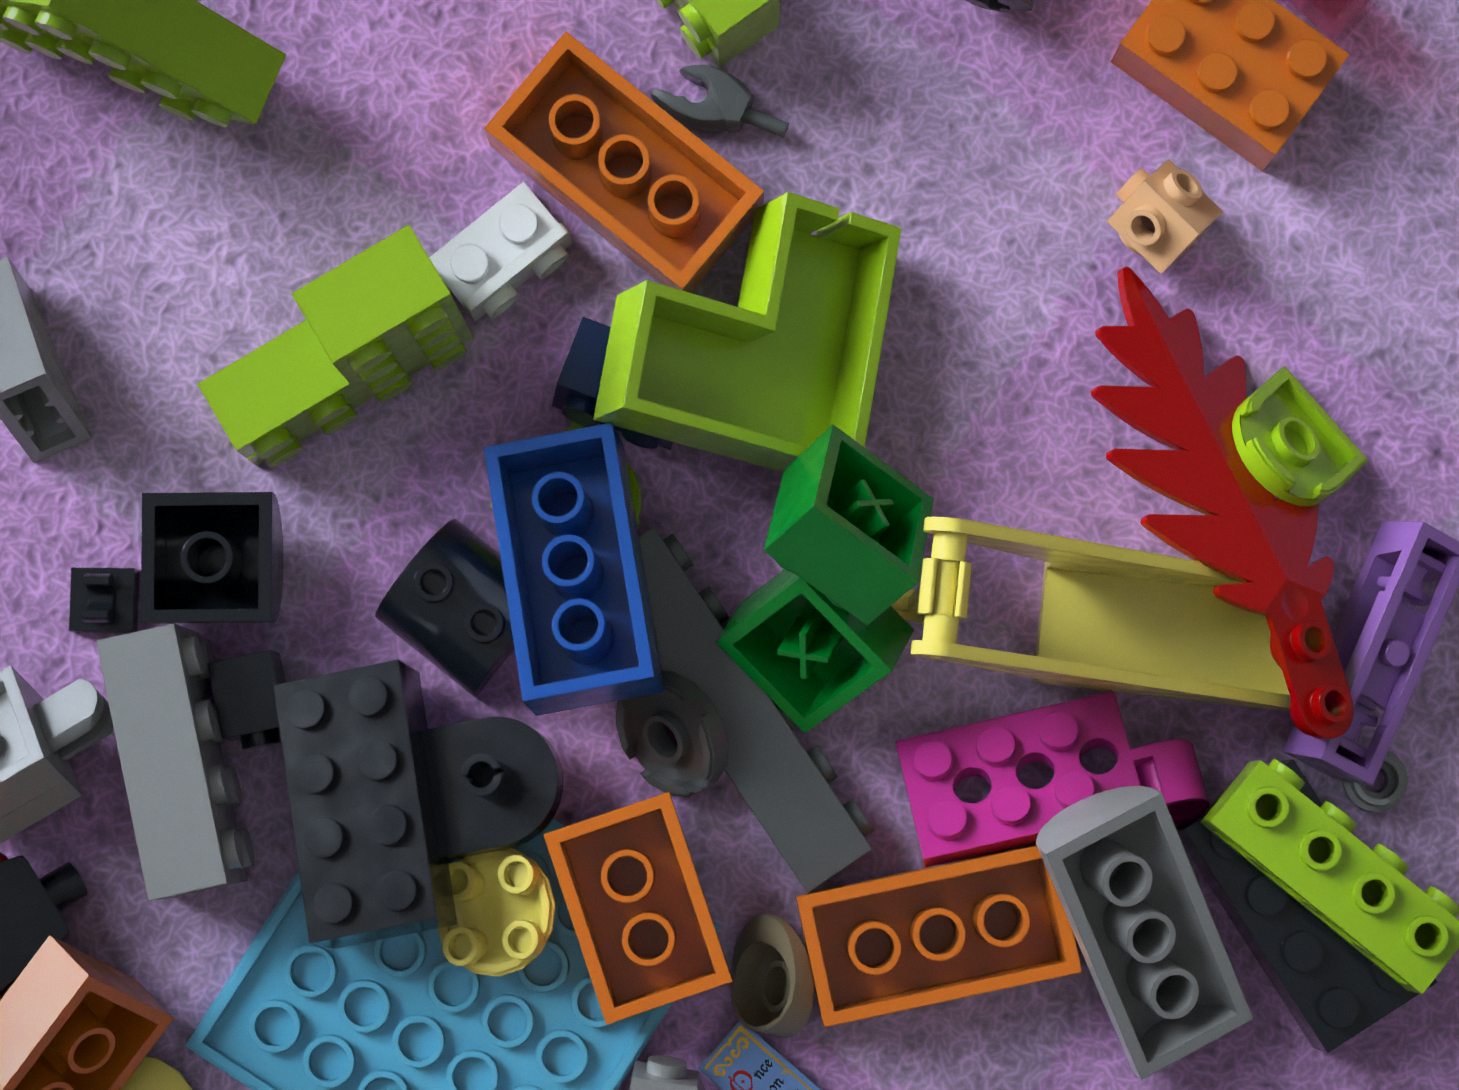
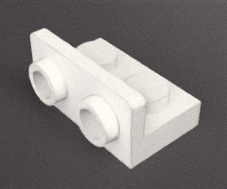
M523 181L429 258L449 291L476 322L484 314L494 319L509 309L520 297L516 288L532 275L536 274L539 279H544L556 271L568 259L569 254L565 249L572 244V239L566 227L554 219Z

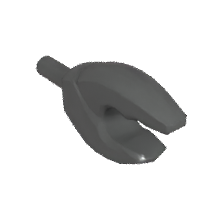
M690 65L679 70L685 79L708 90V96L702 102L693 103L684 96H674L667 91L656 88L651 93L652 100L683 125L699 131L740 132L746 122L784 138L789 127V123L751 108L754 95L744 83L732 74L713 66Z

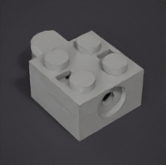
M11 665L0 671V844L82 796L69 759L109 736L114 729L108 701L90 682L78 679L43 699Z

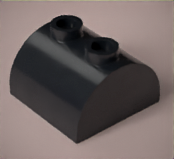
M273 492L142 493L141 623L276 622L280 611L283 589V533L280 508L277 497Z
M453 519L445 524L421 548L393 583L375 614V617L475 698L515 649L500 554L457 519Z

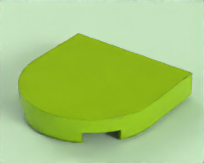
M1285 366L1245 399L1234 413L1232 434L1242 462L1251 475L1267 491L1285 502L1298 506L1318 505L1339 490L1368 462L1364 454Z

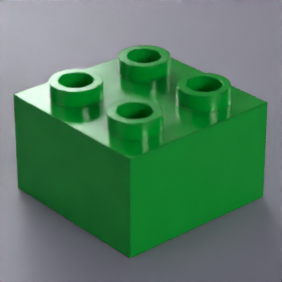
M832 425L784 469L763 551L774 558L784 570L796 574L824 594L834 606L846 610L865 625H868L919 582L928 533L923 531L925 517H931L934 499L838 427Z
M782 570L739 604L715 643L806 733L892 672L914 629L892 606L870 624L865 625L846 610L834 606L824 594L796 574Z

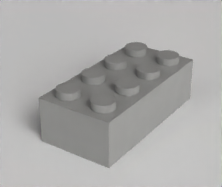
M169 624L96 640L148 901L173 898L248 881L246 868L254 866V852L248 830L246 828L237 829L233 804L241 803V788L235 767L233 765L224 766L220 741L225 740L221 736L216 705L211 702L207 679L210 678L207 663L214 662L209 641H199L196 631L177 624Z

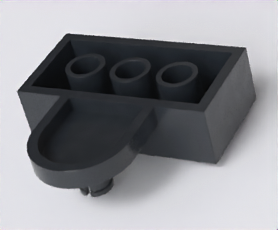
M398 659L273 685L310 944L336 949L458 925L448 860L522 845L539 835L552 821L558 810L563 793V771L557 753L542 734L523 722L507 717H486L428 729L420 674Z

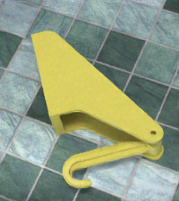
M925 517L923 531L933 535L931 558L923 559L921 584L917 589H910L891 605L906 621L924 624L922 640H912L911 655L1033 678V683L1107 692L1114 691L1116 693L1279 711L1290 710L1291 697L1282 669L1277 665L1270 651L1271 634L1265 616L1234 607L1213 594V588L1216 586L1244 582L1221 574L1196 560L966 519ZM967 543L1045 561L1035 656L957 644L959 619H967L972 563L965 562Z

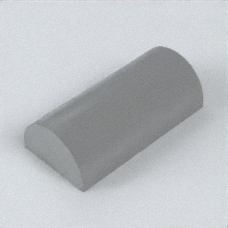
M1127 786L1103 791L1068 806L1053 816L1041 828L1036 838V845L1129 1066L1136 1077L1143 1080L1253 1019L1161 792L1146 786Z

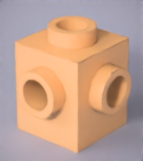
M1168 159L1151 175L1143 168H1140L1119 189L1115 195L1123 204L1107 222L1119 233L1120 239L1128 249L1143 256L1162 274L1188 250L1223 211L1203 192L1200 183L1192 174L1179 169Z

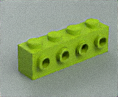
M1273 759L1269 765L1265 764L1262 760L1249 761L1200 823L1407 991L1423 994L1459 949V920L1457 919L1459 916V905L1433 886H1429L1425 892L1404 876L1410 869L1407 863L1385 846L1377 843L1373 849H1370L1352 834L1357 824L1338 807L1328 801H1325L1319 807L1300 792L1305 782L1289 767L1276 759Z

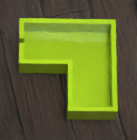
M0 0L1 43L26 54H31L32 49L56 59H61L63 54L90 65H93L96 59L112 68L108 75L112 81L139 93H144L146 88L162 96L158 104L161 108L189 121H194L197 115L221 127H227L230 120L256 124L287 55L196 0Z
M786 192L756 208L738 307L649 280H645L616 296L593 420L603 423L612 422L617 427L783 472L794 459L832 425H835L865 447L902 228L854 212H849L838 218L840 208L791 192ZM817 231L816 236L810 234Z
M408 224L291 293L306 320L197 383L236 451L256 466L266 461L269 467H275L300 453L303 447L299 441L317 430L322 429L325 435H329L353 422L358 417L354 409L376 396L379 402L382 403L403 393L413 384L409 376L431 364L434 370H439L454 363L466 354L467 349L464 344L474 337L450 291Z

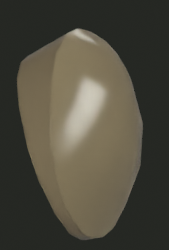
M773 914L755 915L745 924L736 942L731 970L733 982H731L732 1004L738 1019L745 1028L781 1038L793 1037L805 1027L813 1006L814 980L808 953L790 924L780 916Z

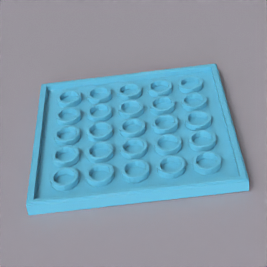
M553 818L548 826L535 838L522 845L512 847L537 862L550 880L556 903L553 931L541 954L524 969L498 977L475 974L463 966H456L450 963L443 954L438 928L336 949L310 944L300 872L298 871L185 1047L251 1090H618L672 1003L606 1025L543 834L566 827ZM463 858L448 860V864L460 862ZM714 922L716 930L718 932L721 926Z

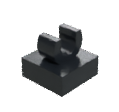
M71 567L69 631L74 633L137 632L139 570L135 568Z

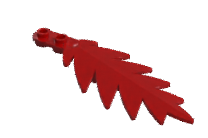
M1124 267L1118 270L1117 277L1120 300L1128 326H1102L1095 331V335L1126 368L1151 387L1101 385L1091 390V396L1134 429L1175 450L1115 448L1106 453V459L1130 477L1157 493L1205 514H1149L1142 517L1140 523L1162 541L1191 559L1199 561L1221 574L1244 582L1216 586L1213 588V594L1234 607L1265 616L1271 634L1270 651L1273 659L1282 669L1291 697L1289 705L1290 715L1296 727L1304 734L1320 740L1340 737L1351 726L1354 706L1321 602L1322 598L1327 594L1332 581L1334 562L1330 557L1326 556L1308 565L1314 548L1319 504L1314 506H1298L1285 502L1278 497L1275 498L1272 493L1267 491L1251 475L1237 452L1232 434L1234 413L1237 407L1246 399V372L1243 358L1236 355L1204 376L1202 344L1194 312L1186 308L1169 318L1143 281L1130 267Z

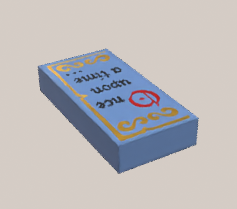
M740 1020L736 1022L698 1067L704 1075L722 1090H823L756 1031L745 1028Z

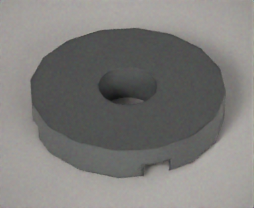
M661 671L665 692L617 701L616 728L622 749L629 760L636 756L639 763L645 768L640 774L650 785L665 793L670 792L672 796L690 797L719 780L727 767L729 742L724 721L712 700L693 681L674 671ZM664 724L674 733L677 744L669 738Z

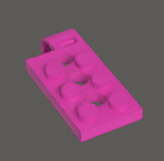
M1114 691L895 741L925 868L1036 843V838L1041 828L1060 811L1084 798L1115 788L1146 786L1161 792L1174 824L1193 819L1210 807L1193 744L1187 740L1176 739L1130 749ZM1104 748L1110 750L1118 761L1111 771L1104 774H1093L1083 768L1080 763L1081 758L1088 750ZM1031 762L1044 763L1054 772L1052 781L1047 786L1039 789H1031L1024 786L1018 780L1017 775L1023 766ZM977 776L985 779L991 786L989 795L978 803L961 801L954 791L957 784L964 778Z

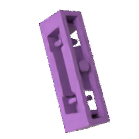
M1382 521L1332 636L1353 700L1354 716L1351 726L1340 737L1320 740L1304 734L1294 724L1282 751L1283 753L1332 778L1373 786L1458 589V540L1425 522ZM1439 581L1427 613L1415 610L1416 605L1426 606L1431 600L1423 592L1426 582ZM1377 706L1384 710L1379 725H1377L1378 717L1369 715L1371 711L1376 710ZM1364 725L1372 727L1377 725L1368 749L1358 745L1357 742Z

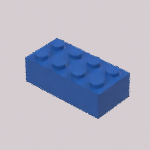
M613 423L484 447L524 704L536 716L665 692L624 445Z

